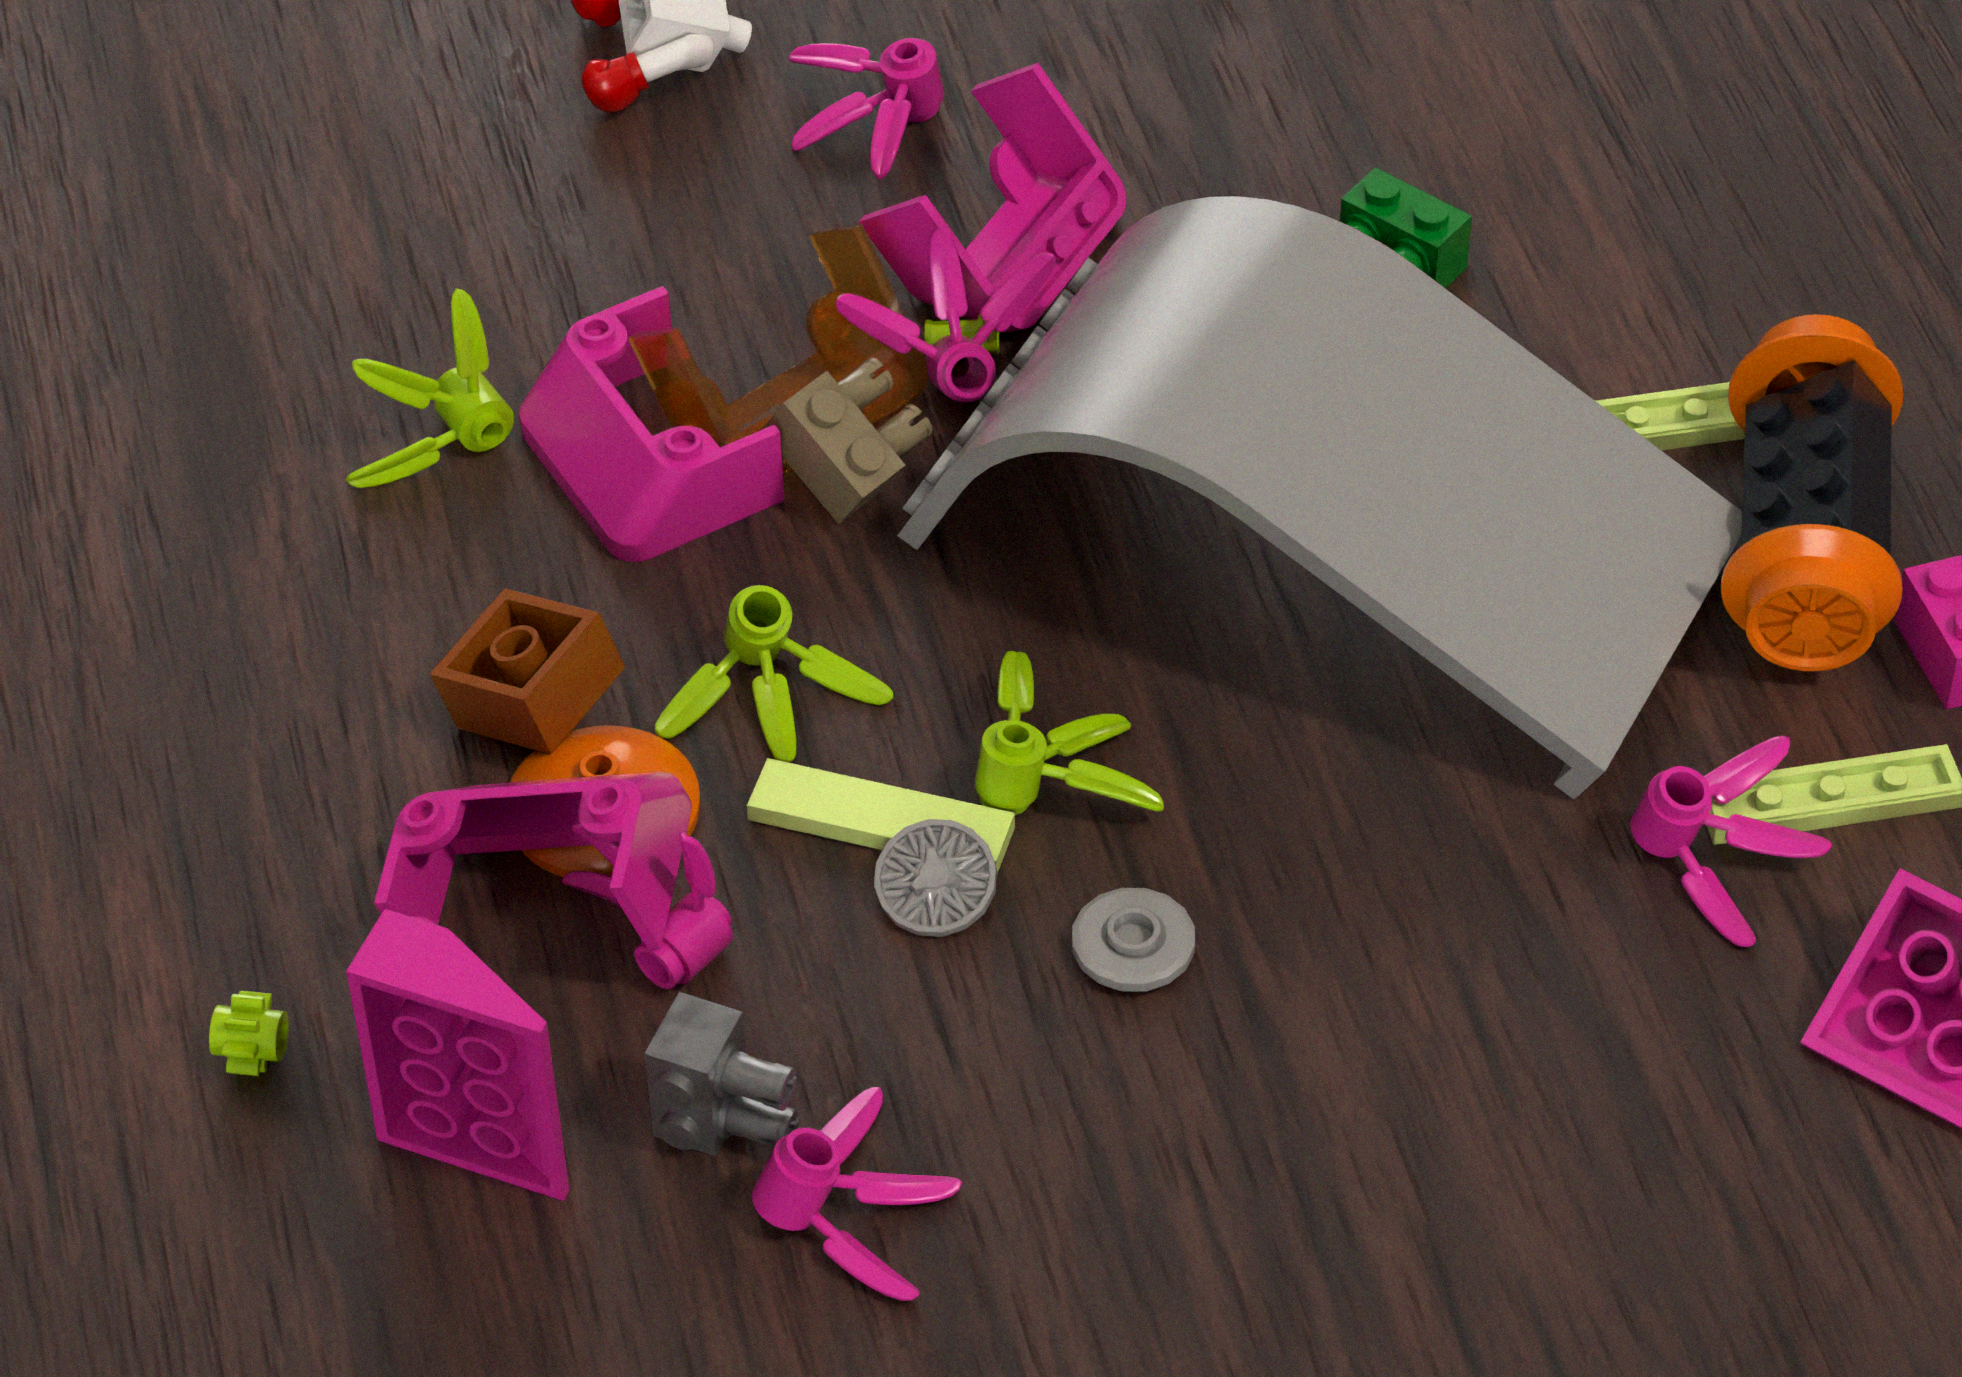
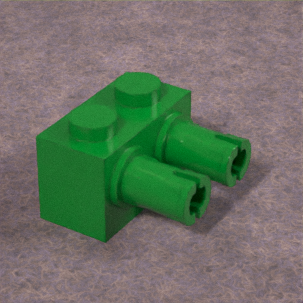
M1376 167L1341 198L1340 222L1386 245L1444 288L1448 287L1467 268L1471 215Z

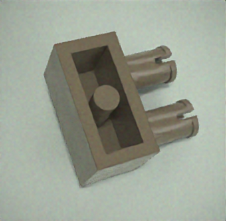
M874 357L864 360L859 367L839 382H836L828 371L824 372L785 401L761 429L763 430L772 425L777 427L781 434L782 457L838 524L881 493L906 466L900 457L921 441L928 439L933 432L932 425L927 417L916 425L910 426L913 420L922 413L913 404L904 406L898 414L878 429H875L864 416L861 410L882 394L892 390L894 385L893 378L888 370L875 379H871L874 373L883 366Z

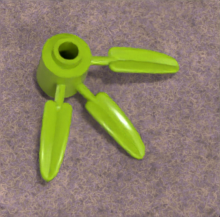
M456 288L451 299V321L456 368L445 372L437 381L383 362L370 359L352 361V368L360 380L394 400L418 409H425L430 404V400H433L437 414L450 430L436 438L426 437L398 452L350 473L345 480L351 486L357 488L375 487L422 471L439 461L440 452L438 449L457 439L468 450L482 452L496 447L509 435L514 424V413L511 407L481 373L486 371L489 366L486 339L477 308L471 296L464 290Z
M755 585L740 591L731 602L724 628V642L729 653L717 666L710 663L704 664L689 679L661 713L655 723V733L663 739H671L684 732L701 718L729 689L731 681L726 673L737 661L748 665H761L762 675L754 678L752 689L762 731L774 758L783 762H792L796 756L797 741L788 684L785 676L779 673L774 674L772 661L782 653L783 649L802 659L799 664V670L804 676L849 698L880 706L889 703L893 699V691L873 675L826 648L816 644L807 649L789 639L788 633L792 623V609L788 600L782 593L772 587Z
M1007 651L1000 667L997 702L1001 709L1008 712V720L992 724L985 730L982 737L975 777V789L982 805L1013 812L1015 815L1021 814L1037 798L1041 777L1044 775L1065 780L1067 785L1121 800L1152 811H1163L1164 803L1159 793L1145 783L1122 772L1081 759L1072 760L1068 768L1044 763L1045 760L1057 754L1071 756L1130 730L1131 723L1119 714L1093 715L1052 729L1047 733L1045 739L1044 735L1036 727L1020 721L1021 713L1029 712L1033 708L1034 680L1031 662L1026 653Z

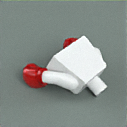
M570 0L574 10L581 18L594 20L599 26H613L620 19L622 20L627 54L610 61L607 59H593L585 65L581 77L582 87L592 105L606 113L617 112L627 108L640 95L639 91L649 89L648 82L679 70L688 69L698 72L708 70L722 48L742 53L749 43L752 32L751 22L728 15L726 0Z

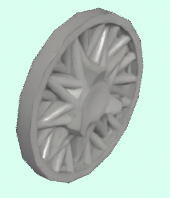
M927 819L904 827L886 843L876 861L874 887L882 910L898 927L918 936L945 937L967 929L985 914L996 893L997 868L989 845L973 829L953 820Z
M1119 888L1098 895L1081 908L1072 925V953L1081 970L1101 985L1119 991H1149L1170 984L1186 971L1195 953V926L1186 909L1170 896L1147 888Z

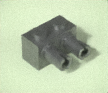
M679 992L644 1053L653 1136L663 1139L666 1143L677 1149H694L715 1157L725 1139L732 1135L742 1136L774 1148L782 1137L789 1135L799 1127V1111L787 1107L796 1087V1069L749 1056L746 1053L742 1011Z

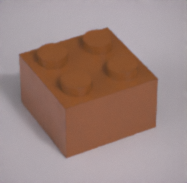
M504 588L429 675L458 729L552 754L625 669V665L599 612Z

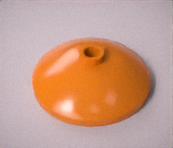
M602 725L573 730L552 754L534 750L519 765L510 781L512 783L666 772L674 775L680 781L691 800L692 809L686 833L687 836H691L700 813L699 783L694 769L687 758L675 746L663 738L647 731L626 726ZM593 845L521 850L533 863L561 877H564L573 870L591 871L612 877L614 866Z

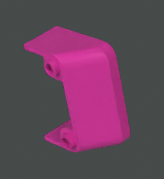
M1039 63L982 82L971 90L1003 136L991 152L989 167L991 177L1006 201L966 249L926 195L864 215L858 222L911 295L932 306L933 300L929 272L930 237L935 229L939 227L947 228L951 232L956 245L968 309L966 314L961 317L968 320L978 319V314L991 296L1024 263L1039 253L1049 252L1054 254L1056 261L1052 272L1009 328L1001 332L1005 334L1027 329L1037 322L1121 218L1126 208V192L1120 177Z
M664 286L576 322L563 338L519 408L521 434L609 553L615 558L626 562L649 560L785 501L781 434L775 425L723 447H719L706 431L693 426H678L652 436L615 388V386L675 362L669 293Z
M666 772L484 784L425 793L408 802L396 819L374 904L380 913L387 909L410 917L422 916L438 925L456 854L592 845L572 829L573 824L581 823L585 832L591 838L603 842L616 841L619 843L609 889L647 949H661L682 855L679 832L685 831L687 833L692 809L691 800L680 781L674 775Z

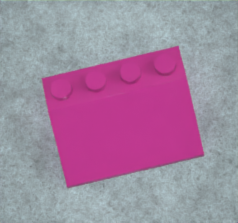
M1899 868L1800 1043L1813 1052L1961 1130L1962 899Z
M384 909L346 970L377 1140L564 1201L569 1192L547 1022L448 928L438 926L432 920L422 916L410 917Z

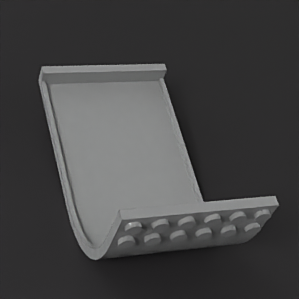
M1241 196L1206 197L1186 200L1163 207L1143 217L1129 227L1111 246L1099 264L1088 257L1067 285L1076 294L1073 295L1067 289H1064L1039 323L1048 332L1037 326L1011 361L1021 369L1019 370L1009 363L983 401H981L902 508L911 515V518L897 536L918 550L960 493L975 477L988 468L1011 458L1043 452H1079L1125 461L1160 473L1209 498L1236 516L1564 761L1566 764L1554 785L1572 799L1577 798L1608 768L1740 539L1742 529V511L1386 245L1328 216L1286 203Z

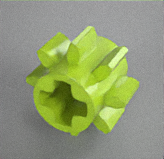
M240 991L239 994H232L231 1006L217 1005L215 1007L210 1023L209 1048L212 1055L228 1057L226 1073L259 1076V1072H266L267 1061H282L287 1048L289 1019L286 1011L270 1010L272 1003L271 993Z

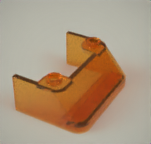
M862 224L818 230L809 235L834 288L815 300L807 314V331L817 353L728 405L718 386L708 377L701 375L679 328L638 332L628 338L661 408L673 428L678 426L700 428L706 431L719 447H723L760 431L785 401L824 372L828 371L835 381L839 382L869 357H874L883 364L871 379H875L888 370L894 384L892 390L882 394L861 410L871 424L916 399L924 391L929 375L927 372V361L923 353L912 348L908 353L901 354L860 330L837 310V298L842 294L850 293L874 301L906 318ZM782 457L784 477L794 470Z

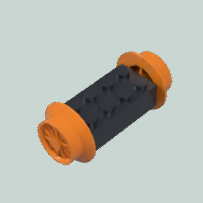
M1819 314L1803 315L1785 320L1766 332L1757 347L1739 362L1730 379L1729 407L1735 421L1745 432L1741 547L1731 556L1723 570L1721 596L1728 614L1734 622L1746 631L1751 646L1763 658L1778 666L1792 670L1825 671L1847 665L1862 656L1871 646L1875 634L1883 629L1894 617L1901 603L1902 577L1896 562L1891 557L1892 426L1896 422L1903 405V384L1898 370L1892 361L1877 349L1870 335L1861 327L1840 317Z

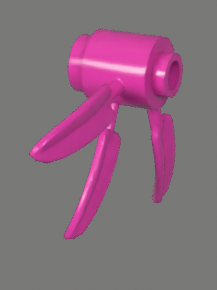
M918 38L901 39L892 43L883 51L880 62L869 60L870 52L866 48L851 45L821 43L797 47L788 57V60L792 63L851 73H859L863 70L881 73L884 79L885 90L868 98L862 92H855L828 106L798 130L791 143L792 150L800 151L833 132L870 114L873 111V107L880 104L873 130L870 160L874 176L879 180L886 177L896 158L907 121L923 122L932 118L939 111L944 97V89L934 47L929 42Z
M945 227L935 229L930 237L929 272L934 312L937 318L941 320L948 319L950 335L939 339L932 346L918 338L920 328L916 323L874 301L850 293L840 295L836 300V307L838 312L849 322L891 349L905 354L914 348L927 356L925 363L926 373L930 382L955 401L973 402L988 393L996 376L994 360L990 353L981 345L994 329L997 332H1004L1009 328L1047 280L1055 267L1056 259L1052 253H1039L1014 272L982 307L980 317L986 322L972 339L963 336L961 332L959 317L967 312V299L956 245L951 232ZM964 358L962 370L956 374H951L956 362Z
M1781 735L1765 740L1704 776L1696 770L1684 766L1672 767L1658 773L1648 785L1630 820L1631 833L1635 841L1645 851L1658 857L1671 858L1679 856L1689 871L1682 876L1681 882L1691 900L1722 936L1740 947L1753 946L1756 943V936L1715 873L1708 867H1701L1689 847L1702 825L1727 831L1725 840L1729 845L1765 855L1789 858H1815L1829 852L1833 845L1828 839L1738 814H1733L1728 819L1710 814L1712 797H1714L1718 804H1727L1752 788L1777 767L1788 754L1790 739L1787 736Z
M581 823L572 825V829L590 842L613 866L615 865L619 843L616 841L603 842L595 840L585 832ZM685 831L679 832V838L683 852L685 877L691 887V893L686 894L669 909L661 949L648 950L641 939V944L634 952L636 962L649 980L663 989H672L676 984H687L727 948L733 940V933L730 927L732 924L731 916L724 905L712 897L716 893V882L710 858L699 841L691 836H687ZM573 870L566 874L562 880V883L569 887L620 906L609 889L611 876L591 871Z
M871 1087L852 1099L820 1131L812 1128H798L789 1135L782 1137L776 1143L753 1188L752 1202L760 1216L775 1227L797 1231L813 1225L828 1238L823 1243L825 1254L841 1268L883 1295L900 1301H909L917 1298L920 1293L913 1284L885 1264L850 1233L843 1230L839 1231L819 1213L832 1187L856 1189L855 1196L858 1201L877 1205L931 1203L950 1198L960 1190L962 1181L948 1176L856 1171L852 1176L839 1174L840 1165L864 1138L882 1107L883 1093L881 1087Z

